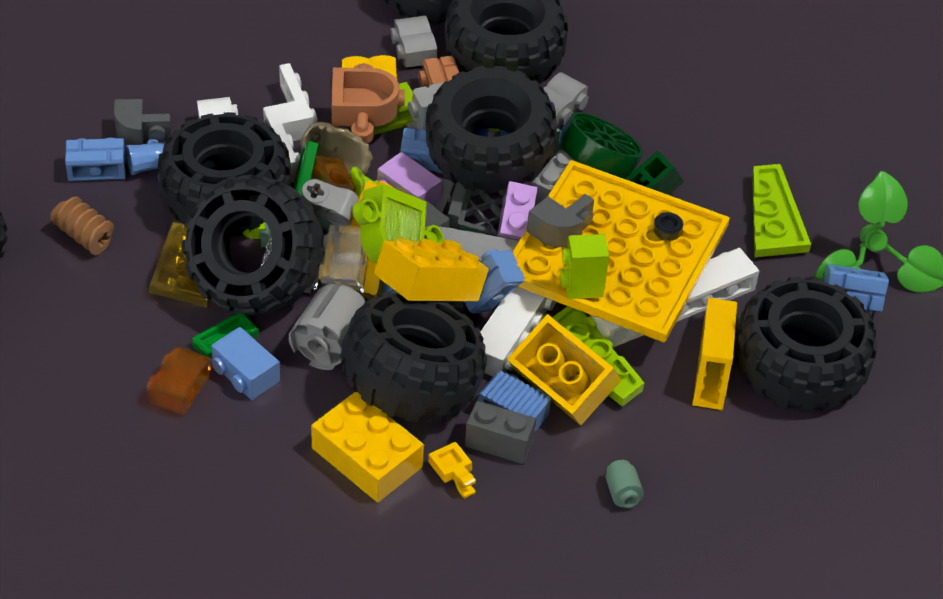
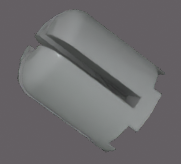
M337 283L328 284L320 288L289 332V344L293 352L295 353L298 349L303 356L311 360L309 365L321 370H333L336 365L341 363L340 354L348 325L356 310L366 302L364 297L353 288L346 285L340 286Z

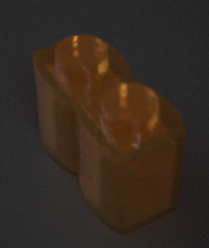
M178 346L170 354L167 353L163 358L159 372L156 375H152L148 381L147 392H149L150 403L184 415L192 406L197 393L202 390L211 374V358Z

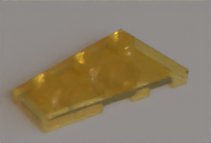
M173 221L150 283L149 293L207 308L208 299L198 291L199 287L194 280L189 278L185 268L187 259L186 255L182 254V240L186 239L187 228L184 227L185 224Z

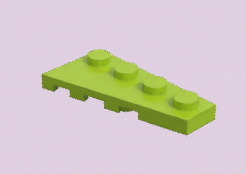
M781 164L754 166L752 172L754 258L809 252L811 242Z
M567 306L552 317L614 367L621 381L608 395L623 407L643 391L644 382L623 356H618L613 349L614 345L608 337L604 338L597 330V324L591 316L587 317L584 312Z

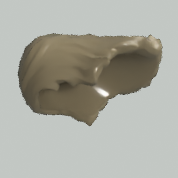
M317 122L310 124L304 132L300 141L301 151L302 147L309 141L319 143L313 168L320 175L329 177L335 184L346 187L351 185V174L349 171L352 167L357 166L364 175L369 172L368 168L373 160L372 152L369 151V145L360 136L349 132V129L336 128L330 123Z

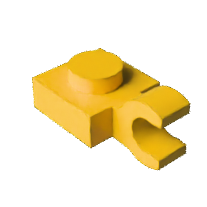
M456 442L429 454L428 462L444 483L454 480L460 495L464 499L476 493L471 486L476 483L475 478L470 473L472 471V461Z

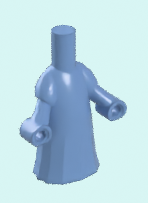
M150 139L148 144L126 145L125 156L130 174L135 175L158 169L159 154L163 152L164 144L159 143L155 139Z

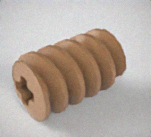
M72 197L67 201L60 202L51 212V222L58 226L60 230L66 232L68 236L74 238L77 243L89 250L91 254L100 255L109 246L111 235L114 231V224L109 220L106 221V218L101 214L98 215V212L93 208L90 209L87 203H82V199L79 197Z

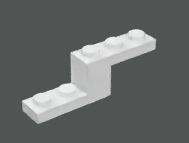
M290 63L279 65L280 87L287 103L264 107L263 118L264 122L274 128V131L280 135L289 150L291 183H293L300 160L299 153H294L293 141L301 140L309 125L318 121L315 110L309 107L307 92L301 90L299 74L294 73Z

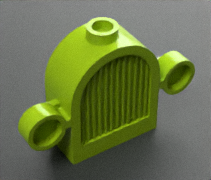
M385 184L363 190L362 200L356 202L353 206V215L360 224L362 247L373 263L377 264L383 241H397L398 238H404L412 242H420L421 239L444 242L443 233L438 226L431 225L425 227L427 202Z

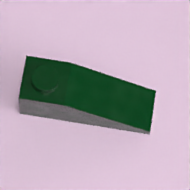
M658 150L625 178V180L670 195L684 182L676 168Z

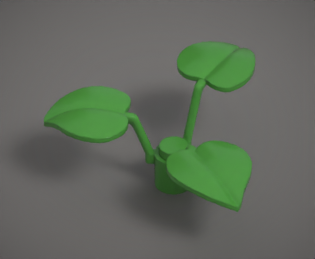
M880 171L875 179L863 190L858 202V209L862 217L866 221L874 223L866 225L860 232L862 243L859 245L860 253L858 260L856 261L855 255L848 249L834 251L821 263L814 278L824 280L823 277L827 264L861 269L859 266L863 263L867 248L873 252L886 249L904 263L897 271L899 282L910 291L924 293L934 291L943 286V257L934 247L920 245L911 249L908 257L905 258L887 244V235L880 228L885 226L886 221L890 223L901 221L906 214L908 202L906 194L898 181L885 171Z

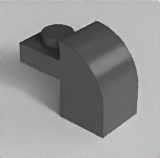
M115 99L116 134L118 138H124V145H142L150 139L165 142L172 134L170 114H144L143 99Z
M584 194L569 207L565 208L548 196L529 210L527 232L547 245L567 247L568 236L582 235L583 228L591 223L594 216V199Z

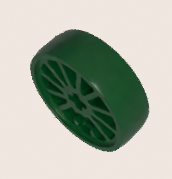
M583 112L571 114L558 138L561 148L578 163L623 179L636 169L643 154V150L638 142L624 130L600 117Z

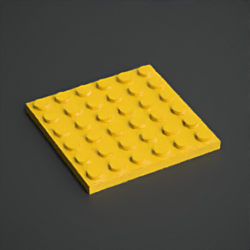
M570 160L548 196L565 208L569 207L584 194L594 199V216L591 223L583 228L582 235L605 234L609 262L604 297L568 299L566 287L560 286L559 277L560 269H565L562 263V249L567 247L547 245L532 236L527 230L513 250L518 263L517 266L520 267L525 277L524 282L518 287L665 343L729 225L730 217ZM670 212L681 217L684 223L682 235L672 241L658 238L653 231L656 216L661 213Z

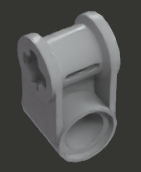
M317 179L305 182L302 188V197L312 204L316 218L327 221L337 227H348L353 217V206L359 201L356 193Z

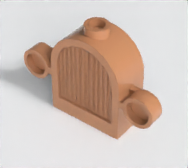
M358 64L354 68L333 67L332 125L351 126V132L354 135L360 136L364 142L369 143L373 140L374 127L392 121L398 113L399 106L405 105V90L399 89V83L392 74L373 68L369 64Z

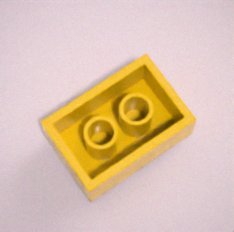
M398 238L397 241H383L374 275L408 301H479L489 268L479 261L478 256L461 249V244L453 240H444L442 243L421 239L420 242H412L408 239Z
M548 314L506 359L520 376L535 388L541 389L547 396L549 395L551 401L580 426L621 381L614 367Z
M354 392L311 425L312 449L377 503L423 467L424 444L390 416L383 413L381 409L374 405L370 406L363 401L358 392Z

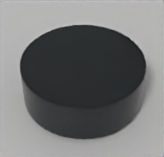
M661 213L654 220L653 231L662 240H676L682 235L684 223L681 217L674 213Z

